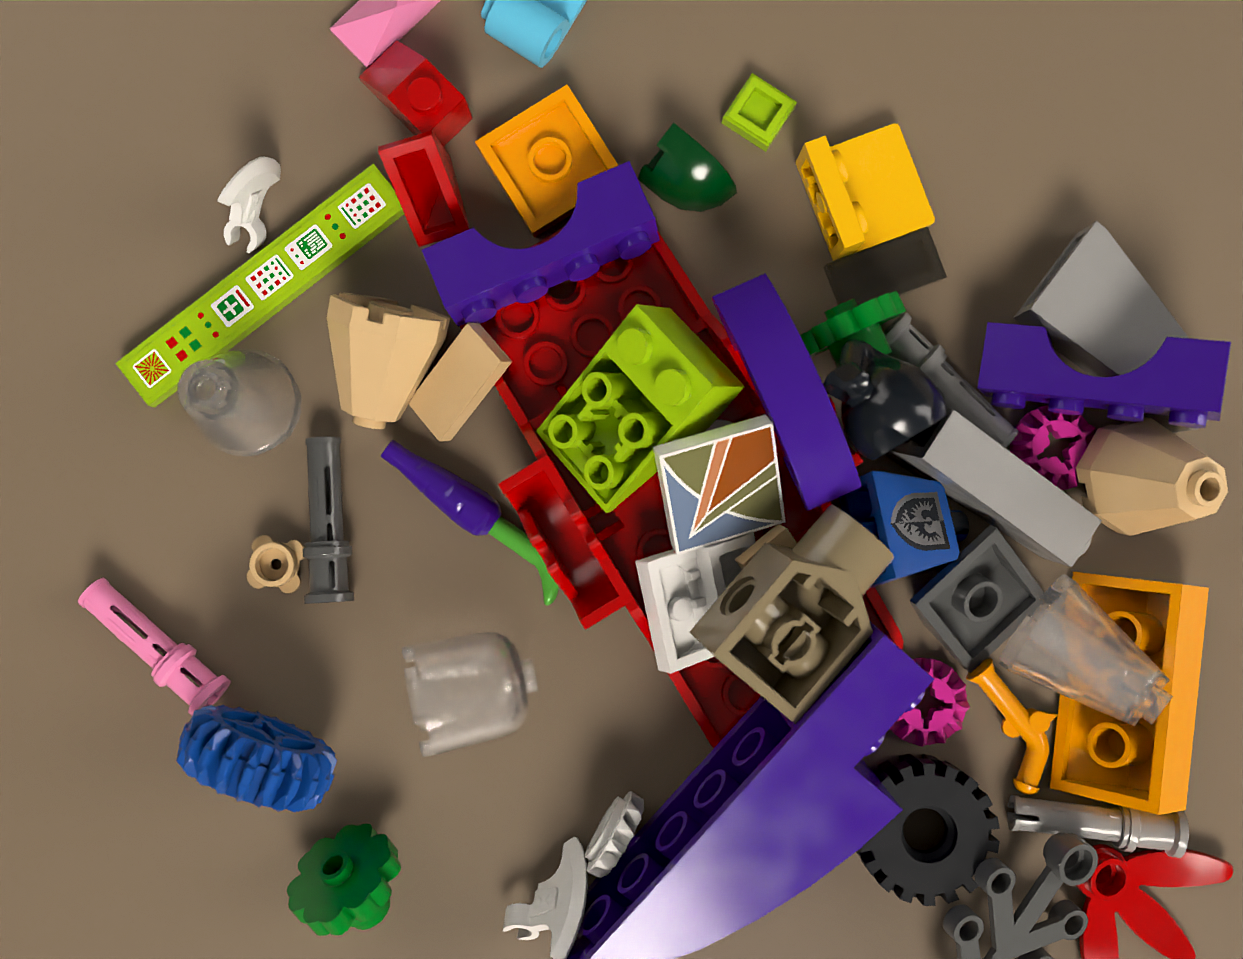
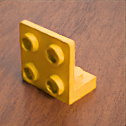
M890 124L831 147L826 135L804 143L795 163L833 262L927 228L934 223V214L898 124Z

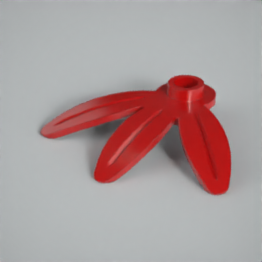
M1099 844L1092 846L1098 855L1096 870L1086 882L1076 885L1087 896L1082 911L1088 917V925L1084 933L1079 937L1081 959H1119L1115 912L1136 936L1162 955L1170 959H1196L1191 943L1176 921L1155 899L1141 890L1139 886L1193 887L1223 883L1228 881L1233 875L1234 869L1231 863L1218 857L1186 849L1185 854L1181 858L1169 857L1164 850L1157 849L1132 853L1123 857L1118 850L1110 845Z

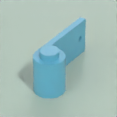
M486 0L481 11V17L486 20L484 31L514 52L542 68L550 61L587 0Z

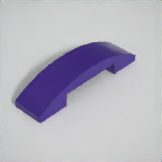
M766 273L712 296L711 299L735 351H739L766 414L773 423L775 434L785 454L783 459L806 510H811L862 487L844 433L820 376L794 322Z

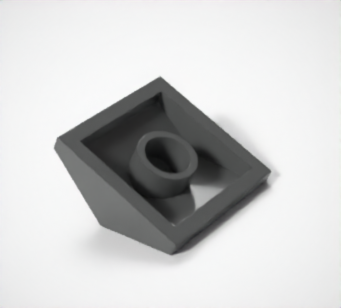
M989 525L959 553L957 560L951 561L909 601L923 625L961 666L971 673L1038 611L1049 598L1000 531L993 525Z

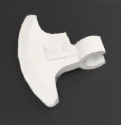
M262 156L248 162L232 177L221 192L217 202L227 206L231 205L230 221L224 228V238L227 245H231L239 240L240 226L246 228L250 234L247 253L264 244L266 228L259 219V215L267 190L280 180L281 166L275 159Z
M573 837L563 844L559 868L550 879L538 883L533 903L530 905L522 903L511 904L507 906L505 911L503 931L506 932L513 928H519L517 937L519 940L535 939L539 936L540 931L550 929L552 933L550 957L553 959H567L577 938L586 907L588 890L587 861L583 846L577 837Z

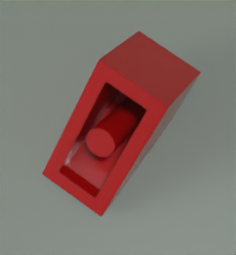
M398 40L359 76L360 81L414 135L432 130L443 147L473 119L465 97L424 56Z

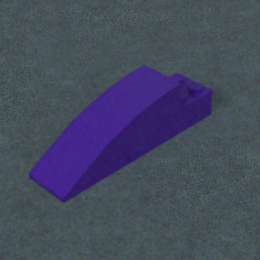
M870 621L873 633L796 724L761 696L630 840L616 867H613L608 875L602 878L597 877L589 885L584 916L577 938L567 959H675L701 950L776 909L812 886L857 852L903 810L862 758L875 752L882 744L885 733L901 715L911 711L921 702L925 689L934 681V678Z

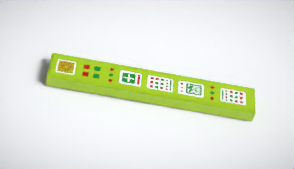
M373 163L115 364L146 404L150 407H157L402 217L404 212L393 187Z

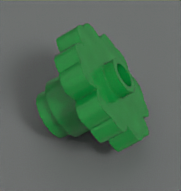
M897 291L886 293L859 306L855 298L824 312L827 321L814 326L809 331L800 334L810 357L829 350L836 367H838L841 348L849 340H860L884 354L891 353L892 350L882 331L881 325L906 312V309Z
M368 823L358 826L353 824L346 825L340 829L334 839L326 837L319 839L298 862L297 867L301 874L294 878L287 887V894L289 896L288 907L301 923L307 924L318 936L328 934L342 935L350 927L366 930L376 926L384 919L390 908L392 889L388 882L394 879L401 870V864L398 860V849L386 834H378L371 824Z

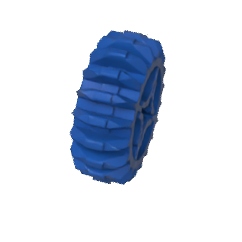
M225 705L202 707L201 709L194 710L190 722L185 724L179 739L180 743L176 761L188 776L196 778L200 785L212 787L216 790L217 794L229 795L234 797L237 802L246 801L256 805L258 808L266 806L278 812L285 809L292 812L314 809L317 804L321 803L325 791H329L335 776L333 773L337 763L335 753L322 739L313 737L311 732L301 730L295 727V724L283 722L277 717L263 715L258 711L251 712L241 707L230 708Z

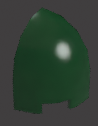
M674 122L656 146L660 148L659 152L648 164L643 165L638 176V180L660 199L680 210L702 212L722 206L737 193L734 181L718 160Z

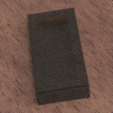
M928 227L829 262L824 266L837 305L855 298L859 306L871 299L897 291L899 296L940 282L947 277Z

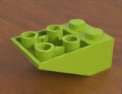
M636 304L536 430V433L604 512L608 513L658 472L654 446L705 432L745 386L671 308Z

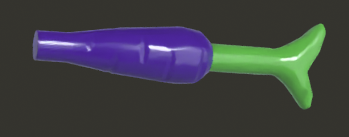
M395 440L388 444L381 454L382 459L398 469L426 498L462 529L475 536L490 534L534 565L541 578L544 604L549 606L554 602L558 595L559 586L548 573L544 561L536 548L530 543L527 534L501 516L502 512L498 501L487 492L449 470L410 452Z

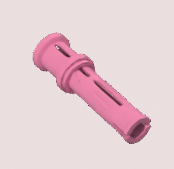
M104 577L93 582L79 597L78 603L80 606L93 614L120 641L126 644L153 669L151 676L154 677L153 681L159 687L167 685L189 705L188 713L191 716L194 710L214 705L229 687L231 680L225 675L217 677L195 657L197 650L194 647L185 643L177 645L149 620L144 613L139 611L114 589ZM116 613H119L123 618H125L147 639H143L140 635H138L121 618H119L116 615ZM160 650L162 653L165 654V656L163 657L157 651ZM185 675L189 676V677H190L194 682H196L200 687H197V686H196L194 683H192Z

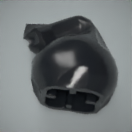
M849 340L842 346L838 367L827 375L823 383L827 394L841 401V419L845 432L853 446L862 456L871 460H875L947 416V403L941 390L921 369L911 363L884 354L860 340Z

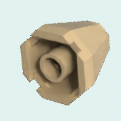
M345 292L339 293V296L336 294L330 295L327 323L341 410L353 416L352 422L354 424L371 429H384L386 422H396L401 418L446 340L450 321L449 317L416 305H411V309L398 306V301L381 297Z
M1144 417L1143 421L1139 422L1125 421L1127 423L1120 425L1110 424L1098 428L1076 467L1078 482L1086 485L1087 497L1081 496L1083 507L1101 519V523L1114 532L1128 536L1214 514L1218 511L1228 493L1225 468L1152 418Z

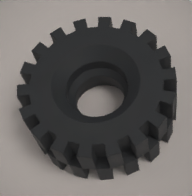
M912 754L899 755L900 762L894 765L889 760H886L878 765L882 772L877 777L903 810L857 851L862 863L882 888L888 893L891 890L894 891L900 900L911 903L912 898L916 897L923 906H936L935 897L941 896L949 904L959 900L955 890L961 886L969 893L973 892L978 887L972 878L977 867L986 860L988 851L998 854L1000 841L992 835V830L1000 829L998 817L988 808L993 805L989 796L979 789V784L966 773L946 760L944 762L940 761L935 756L922 754V759H917ZM921 808L937 811L942 816L945 824L942 840L929 850H917L910 847L903 835V826L906 818L913 811Z

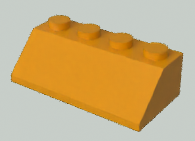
M1073 572L1050 789L1157 815L1186 810L1209 588Z

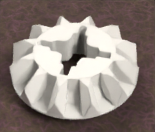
M629 791L623 799L619 796L616 797L600 821L587 847L585 857L589 859L586 871L598 878L608 875L612 868L616 867L619 858L625 852L627 845L634 836L636 827L641 821V815L644 811V799L633 791Z

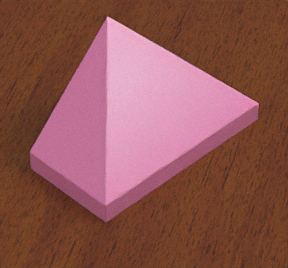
M359 0L330 28V31L368 68L396 40L400 41L441 0Z

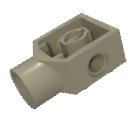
M829 505L794 548L764 543L689 633L718 660L796 724L873 633L862 596L895 557L877 537L839 508Z

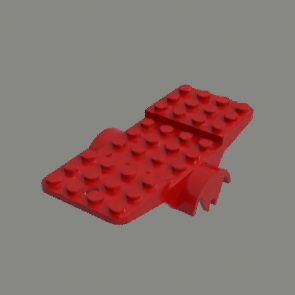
M561 228L560 230L556 231L555 233L551 234L550 236L546 237L545 239L541 240L540 242L536 243L531 247L547 242L548 240L556 236L563 228ZM659 232L660 241L653 243L647 252L633 259L624 260L618 258L600 266V269L591 277L577 281L576 289L570 297L556 299L547 292L543 297L533 302H515L497 310L493 318L480 324L513 361L495 383V387L537 458V461L498 483L500 489L517 511L530 543L538 551L550 576L571 601L584 629H588L626 606L653 651L654 647L635 561L673 549L658 472L615 509L605 513L540 438L536 430L636 304L671 308L745 386L716 420L737 423L766 414L739 351L734 350L724 326L710 312ZM466 324L460 326L461 330L465 327ZM829 397L833 409L836 413L835 404L831 397ZM774 431L785 523L780 525L786 527L798 543L828 506L832 504L829 501L811 510H806L783 459L785 454ZM848 445L855 466L863 463L864 461L859 453ZM774 526L755 531V542ZM869 588L862 596L869 620L903 650L904 641L898 626L876 588ZM715 656L674 673H667L713 748L717 746L761 697L757 691Z

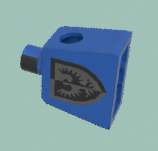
M871 471L859 477L862 487L839 497L841 510L877 537L895 557L870 588L957 560L960 553L957 542L963 541L969 532L967 516L963 511L949 509L945 488L938 481L882 471Z

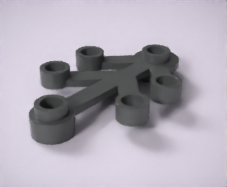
M1057 833L1051 836L1043 849L1046 867L1014 914L1012 889L1016 882L1015 873L998 858H988L977 867L975 882L987 893L992 943V947L983 959H1013L1018 956V959H1054L1042 947L1062 939L1074 940L1084 933L1088 925V917L1084 911L1070 900L1057 902L1051 908L1047 920L1035 923L1063 882L1070 886L1080 885L1093 875L1098 864V855L1091 845L1073 833ZM960 904L952 907L944 917L943 928L956 942L957 959H981L978 939L984 930L982 919L967 905Z

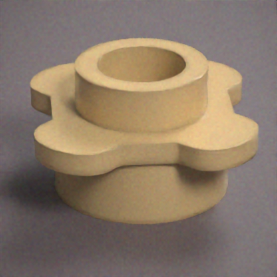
M268 535L257 537L252 543L253 554L249 563L250 570L247 572L249 584L256 589H261L265 586L279 587L283 593H293L298 590L302 582L298 571L300 561L304 559L302 551L305 548L304 544L298 540H290L288 543L276 542ZM275 559L281 561V567L277 570L272 567V562Z

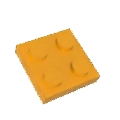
M568 84L475 141L479 152L534 238L573 214L577 201V183L618 166V163Z

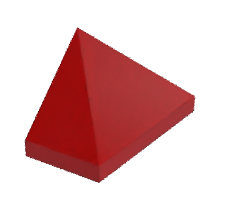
M432 130L378 147V153L418 247L448 239L469 230L451 157Z

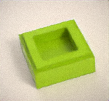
M752 73L723 116L721 123L766 152L795 109L797 101Z

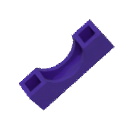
M628 161L577 183V201L570 220L556 236L543 244L523 249L506 248L490 242L477 230L471 228L424 248L422 252L444 308L457 327L467 323H484L493 318L497 310L515 302H533L543 297L548 292V288L564 281L587 279L594 275L600 269V266L618 258L624 260L636 258L647 252L653 243L660 240L655 216L632 165Z
M987 322L977 388L986 397H992V405L1003 408L1024 409L1026 401L1049 403L1048 411L1059 414L1083 415L1084 407L1108 409L1107 417L1116 420L1139 422L1143 421L1144 413L1169 416L1168 424L1187 428H1205L1207 420L1220 421L1231 342L1166 337L1155 355L1139 368L1119 376L1095 377L1080 373L1066 365L1055 353L1051 337L1045 327Z

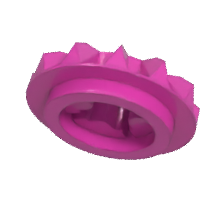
M1042 406L1030 411L1015 427L1019 432L1010 443V452L1062 491L1078 487L1076 467L1090 444L1096 428L1088 424L1081 415L1048 411V406ZM1049 433L1055 439L1072 438L1073 442L1068 444L1069 447L1062 451L1065 459L1063 463H1061L1057 456L1041 457L1039 459L1036 456L1044 452L1043 449L1050 445Z
M915 658L913 660L934 678V681L929 685L931 696L946 704L945 706L929 709L928 716L924 720L921 718V711L915 707L911 711L903 713L890 727V730L900 739L921 747L945 743L947 738L962 729V722L966 711L970 708L965 690L966 684L949 665L931 658Z

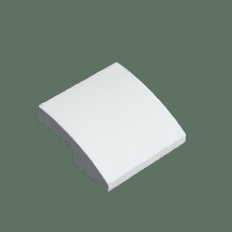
M754 532L679 555L672 549L635 561L659 671L671 674L714 657L689 632L742 571L735 559L755 543Z

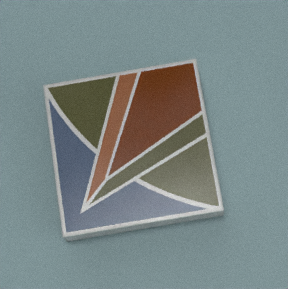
M766 414L653 447L670 541L677 555L785 523L774 428L772 421Z

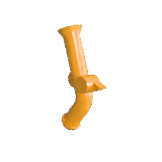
M991 658L986 659L971 673L968 672L966 679L978 684L1005 718L1001 723L1002 732L1012 738L1021 736L1026 742V751L1016 779L1013 778V784L1023 794H1035L1040 790L1038 785L1049 755V742L1045 731L1048 730L1051 721L1058 714L1042 712L1034 708L1026 709L995 672L993 660Z

